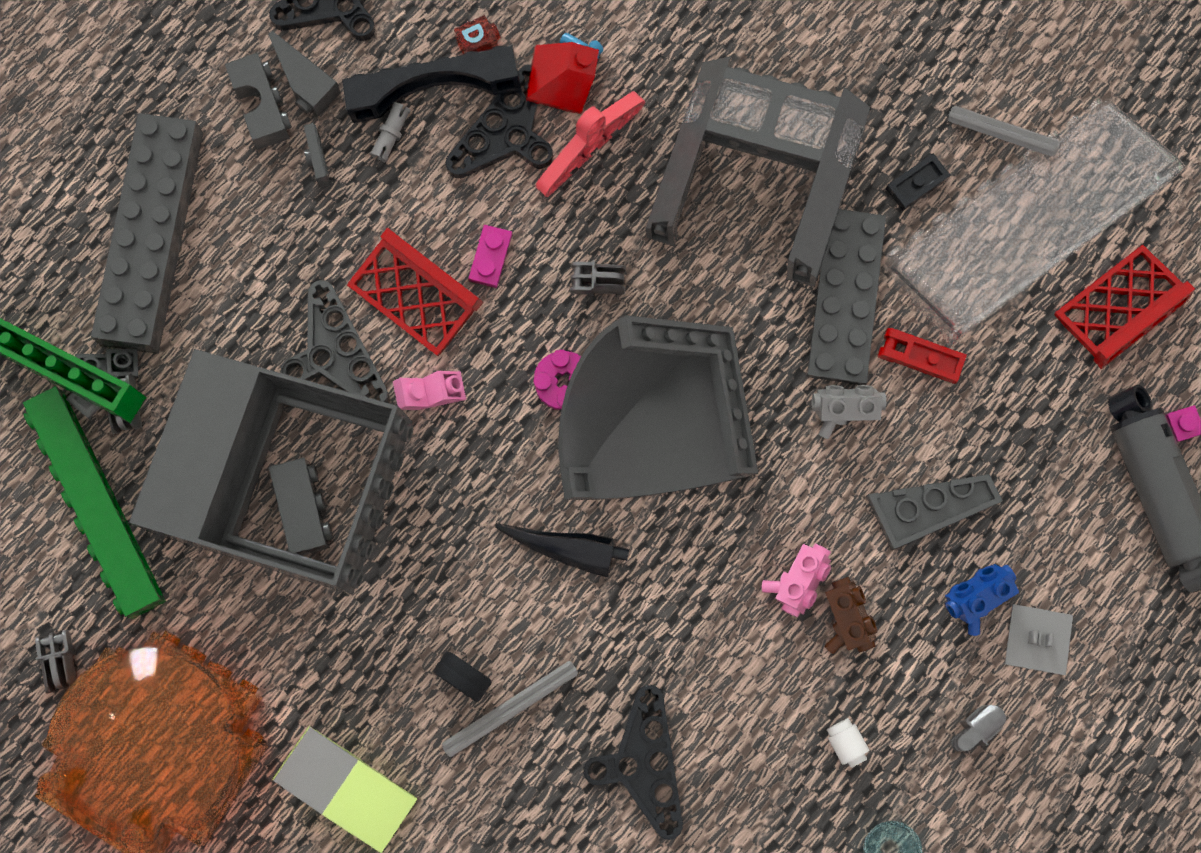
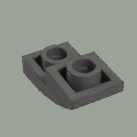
M106 349V354H75V357L114 377L125 378L126 374L132 373L135 379L138 378L137 349Z

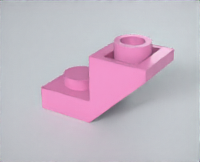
M436 371L424 378H398L393 381L397 406L401 410H421L466 400L461 371Z

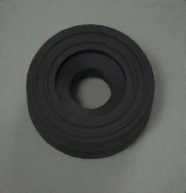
M450 651L444 653L440 662L437 663L433 670L434 674L475 702H479L482 699L485 691L488 690L492 683L490 678Z

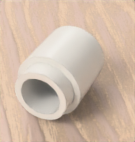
M849 718L827 729L830 735L828 740L842 765L848 763L852 768L867 760L865 753L870 750L856 724H852Z

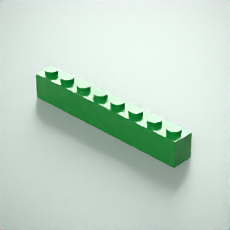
M55 386L23 402L27 411L23 414L29 427L32 430H36L39 436L36 443L44 456L48 455L52 463L49 466V470L53 478L57 482L60 481L65 490L61 492L63 500L69 508L73 507L77 518L74 519L76 527L82 535L86 534L90 542L87 545L90 556L95 562L99 561L103 569L100 572L103 583L108 589L112 588L116 596L113 599L116 610L121 616L125 615V617L134 619L165 603L166 600L71 404L66 400L65 392Z

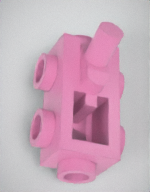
M803 544L789 572H784L780 581L763 580L762 592L778 593L775 599L783 604L781 610L798 618L800 613L804 614L806 609H810L813 606L817 597V592L815 591L820 581L824 582L831 570V565H829L831 560L828 557L831 552L818 544H814L812 548Z

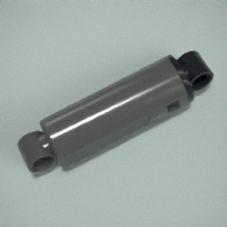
M1137 384L1109 397L1108 406L1110 412L1119 422L1112 425L1110 430L1167 566L1175 567L1180 565L1179 577L1187 591L1195 593L1201 591V498L1163 408L1151 410L1152 401L1144 387Z

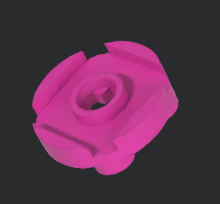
M559 349L544 357L537 365L534 374V386L537 396L548 407L562 410L568 386L558 387L556 376L568 374L570 375V381L574 369L581 358L580 355Z

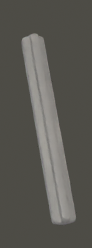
M571 661L564 663L442 743L443 750L447 756L453 757L578 675L577 669Z

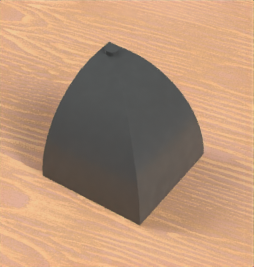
M625 315L607 326L591 342L578 361L570 378L560 416L558 436L559 463L565 500H606L642 497L696 489L758 474L733 327Z

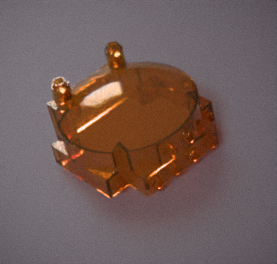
M166 630L163 635L153 631L142 648L128 651L120 646L116 650L106 647L96 663L82 673L64 693L53 714L48 735L41 744L42 747L55 754L57 758L50 772L44 773L37 782L38 791L35 797L122 853H164L176 833H179L197 846L206 845L268 747L262 742L264 736L249 727L246 732L243 731L246 723L263 698L256 693L259 688L245 679H242L240 683L230 677L233 673L230 669L218 662H205L206 654L185 644L181 647L179 645L181 639Z

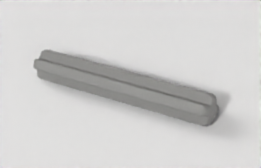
M953 106L949 112L948 120L951 123L1053 157L1059 149L1060 141L958 106Z

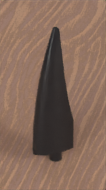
M500 523L495 524V528L542 555L574 568L604 577H609L613 558L627 561L630 549L617 547V539L591 533L546 532Z

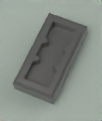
M314 123L303 125L309 149L304 150L308 167L313 166L320 188L330 186V177L318 129Z

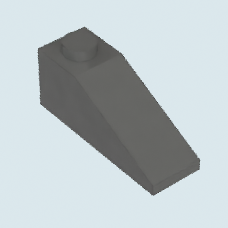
M271 31L268 35L296 98L295 104L305 114H309L311 111L319 117L341 93L337 82L274 31Z

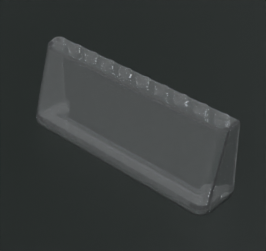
M1099 98L1086 109L1088 113L1080 117L1077 114L1064 125L1065 130L1060 133L1055 130L1048 135V137L1060 141L1059 149L1055 156L1051 157L1029 149L1020 157L1022 160L1015 166L1013 163H1010L998 173L1000 177L994 182L988 179L976 189L977 194L972 198L965 196L953 206L955 210L949 215L943 212L931 222L933 226L927 231L920 229L908 239L910 243L904 248L898 245L886 255L888 261L884 264L883 268L946 346L951 348L961 340L960 337H963L969 331L971 332L978 324L1148 197L1169 185L1187 166L1179 157L1111 100L1106 99L1102 101Z

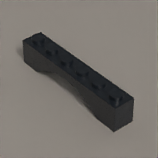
M500 45L493 47L491 50L481 52L470 51L461 56L451 58L440 57L431 62L411 63L406 67L396 69L385 68L376 73L366 75L355 74L351 78L342 79L346 110L353 123L381 118L392 107L394 102L398 103L403 98L417 91L433 86L464 85L481 89L492 95L522 90L512 45Z

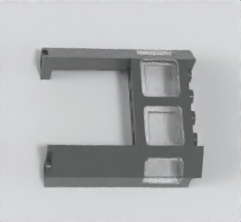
M730 56L703 62L645 228L647 238L675 247L678 238L677 225L703 149L704 147L708 148L710 143L814 171L816 175L788 258L786 279L815 287L865 132L867 117L871 107L845 87L841 97H838L827 90L816 91L808 89L801 83L794 82L790 84L779 81L771 75L760 76L752 74L745 68H731Z

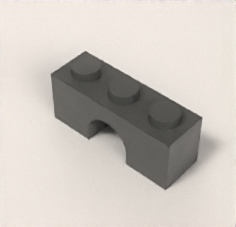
M257 52L226 63L225 67L238 99L249 96H256L261 99L257 109L243 114L257 150L290 139L287 129L292 128L286 111L281 113L278 104L283 103L277 86L271 88L268 79L273 78V74L268 62H262Z

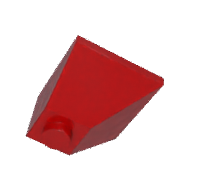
M574 42L535 45L526 100L567 112L581 114L595 78L599 50Z

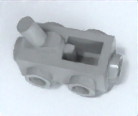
M829 385L826 386V389H817V393L812 394L811 404L812 410L816 411L821 421H824L818 434L823 438L829 439L836 424L846 425L847 421L881 420V412L886 409L885 392H878L870 385H857L855 389H844L842 386Z

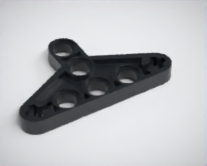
M280 0L269 11V17L273 26L281 31L341 21L356 40H369L375 33L374 21L363 7L365 0H314L308 7L300 6L299 0ZM343 1H351L354 5L348 12L340 11L338 6ZM294 3L296 10L301 13L299 16H296L290 4ZM279 12L287 14L288 19L283 21V19H279L277 14ZM364 21L370 24L369 30L365 33H358L354 30L355 25L359 22Z
M525 65L518 70L521 87L525 83L524 75L530 76L531 65ZM528 83L524 87L526 93L528 89ZM522 90L498 94L448 154L445 163L448 173L454 178L461 179L515 154L535 168L542 169L549 166L553 160L552 147L533 132L538 103L527 101ZM514 94L520 98V103L517 106L510 107L504 103L505 98L508 95ZM491 116H499L503 120V123L498 128H491L486 122ZM515 132L523 133L525 141L522 144L515 145L509 141L510 135ZM474 137H480L485 141V144L481 149L474 150L469 146L470 140ZM463 148L469 155L476 157L472 161L468 155L464 159L465 168L458 167L456 170L454 169L453 161L459 162L465 156L464 151H462ZM539 148L544 149L548 152V157L544 161H536L532 158L533 151Z
M645 685L638 690L618 753L590 758L584 765L583 774L585 779L593 785L622 782L656 833L661 838L672 840L681 834L683 821L664 698L658 687ZM646 690H651L652 695L658 696V701L653 702L654 712L661 710V717L651 716L644 720L642 719V712L648 713L647 704L640 701V697L645 696ZM651 721H657L662 725L663 733L658 739H650L645 733V727ZM661 752L667 757L668 764L664 770L656 771L651 767L650 758L654 753ZM625 757H631L637 763L636 772L630 776L622 774L619 770V763ZM593 762L603 763L606 767L605 777L601 780L591 779L588 774L590 764ZM667 784L671 787L673 794L668 802H659L656 799L655 789L658 785ZM675 804L676 811H669L671 820L677 821V827L672 829V834H667L665 829H660V823L665 821L664 812L657 814L656 807L667 808Z

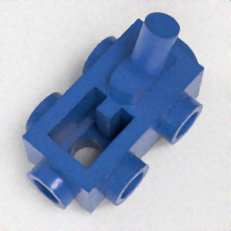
M993 564L979 569L973 578L954 585L950 589V592L945 595L948 601L945 603V606L953 618H959L968 624L969 635H980V618L985 617L990 611L1019 593L1014 582L1016 575L1008 565L999 567Z

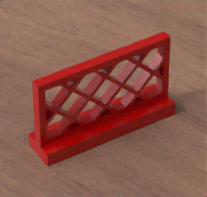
M387 227L380 236L382 240L351 278L347 286L431 352L439 356L473 312L477 311L484 302ZM386 248L393 254L394 266L379 268L378 257ZM398 259H400L406 265L399 266ZM413 269L416 272L417 284L401 286L400 270ZM395 271L397 287L381 289L379 273ZM375 274L376 290L363 291L357 286L364 275ZM421 276L424 279H426L428 283H422ZM435 286L439 291L440 302L424 304L422 288ZM418 289L419 305L404 307L402 291ZM397 292L399 307L386 309L382 304V294ZM377 294V301L370 295ZM444 294L451 300L444 301ZM458 304L465 310L458 320L447 322L446 305ZM440 306L442 322L426 324L425 308ZM420 309L422 325L409 327L405 323L404 311ZM393 312H399L400 319ZM452 325H453V327H452V328L450 329V331L448 332L447 326H452ZM443 327L444 338L435 347L428 341L427 329ZM415 330H422L423 337Z
M1142 244L1056 311L1054 315L1095 357L1093 361L1098 367L1103 369L1189 301L1195 288L1188 281L1182 283ZM1142 255L1149 263V271L1133 270V260ZM1114 275L1128 276V287H1111V278ZM1133 277L1149 278V290L1132 289ZM1154 278L1165 279L1173 287L1168 291H1155ZM1092 292L1106 293V305L1089 304V295ZM1111 294L1127 295V307L1111 306ZM1132 295L1149 297L1148 307L1145 309L1132 308ZM1083 299H1085V304H1081L1080 302ZM1071 309L1084 310V323L1072 322L1065 314ZM1089 311L1105 312V324L1088 323ZM1110 312L1127 314L1126 324L1123 326L1110 325ZM1088 330L1105 331L1104 341L1096 346L1088 338Z

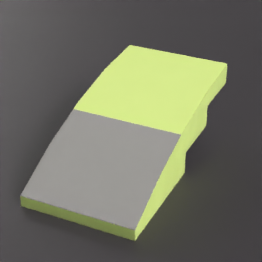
M308 726L272 779L298 799L380 853L383 852L417 801L414 795L310 726Z

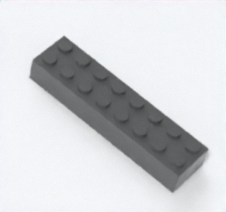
M138 113L91 338L100 346L137 349V351L159 354L203 138V132L196 121Z

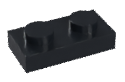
M933 153L893 180L885 189L902 211H904L949 180L951 175Z

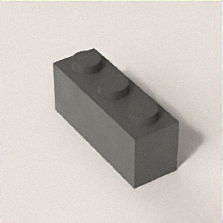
M303 457L270 466L269 470L289 552L303 556L329 549L328 540L333 539V533L329 522H323L321 511L326 510V505L322 493H316L314 483L319 482V477L315 465H309V462Z

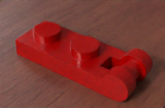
M894 328L886 329L884 335L886 341L884 347L879 349L878 358L903 365L952 384L958 382L967 356L966 354ZM897 343L906 345L903 353L895 350Z

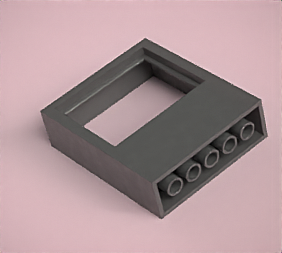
M194 349L129 523L152 534L353 595L355 588L358 589L362 583L364 576L362 568L365 559H369L374 547L372 539L375 530H378L382 525L384 518L382 510L385 501L389 500L392 496L394 489L392 481L395 472L399 471L403 464L404 455L402 451L405 443L409 442L413 435V421L398 406ZM285 405L384 432L338 566L238 536Z

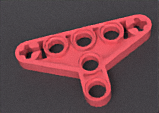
M632 91L602 112L595 106L586 110L577 121L576 135L539 178L535 187L545 197H549L571 176L570 173L576 167L580 168L592 157L591 153L596 148L600 149L612 138L611 134L616 129L620 130L643 108L645 100L635 91Z

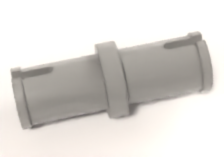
M397 102L393 103L385 124H381L379 137L370 152L373 158L378 156V160L387 162L395 141L400 140L402 135L400 131L411 111L408 107L402 109L404 105Z

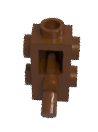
M849 577L833 582V589L825 592L836 619V622L833 623V628L837 634L825 644V648L831 654H834L844 643L848 651L857 648L859 653L876 647L874 640L877 639L875 633L878 630L874 618L871 615H867L863 605L866 604V598L860 586L856 587L855 582H851Z

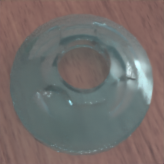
M886 821L876 825L868 833L864 842V853H881V845L886 840H893L897 843L899 847L898 853H922V845L918 835L911 827L898 821Z

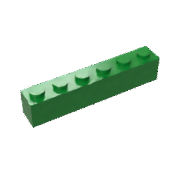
M0 318V355L109 413L129 423L132 422L146 396L128 383Z

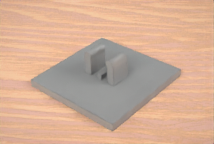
M1012 604L1005 665L1066 676L1073 615Z

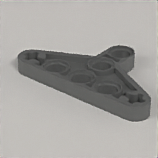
M323 280L314 282L308 289L307 349L287 359L282 364L280 372L287 375L288 369L291 366L300 365L303 367V374L300 379L311 381L322 375L343 391L368 398L371 396V393L366 384L372 382L377 392L383 391L379 395V401L388 403V390L333 286ZM321 288L324 292L330 291L326 294V297L331 306L327 308L320 298L315 299L318 296L317 290ZM333 313L343 315V322L337 327H331L327 323L328 317ZM346 338H353L357 342L355 349L351 352H344L340 348L341 342ZM325 351L329 353L330 360L326 365L318 366L314 363V357L318 352ZM359 363H366L370 366L368 375L362 378L355 376V366Z

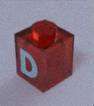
M485 15L454 29L455 40L463 55L470 51L481 52L491 50L493 47L498 46V40L501 39L494 23L489 24Z

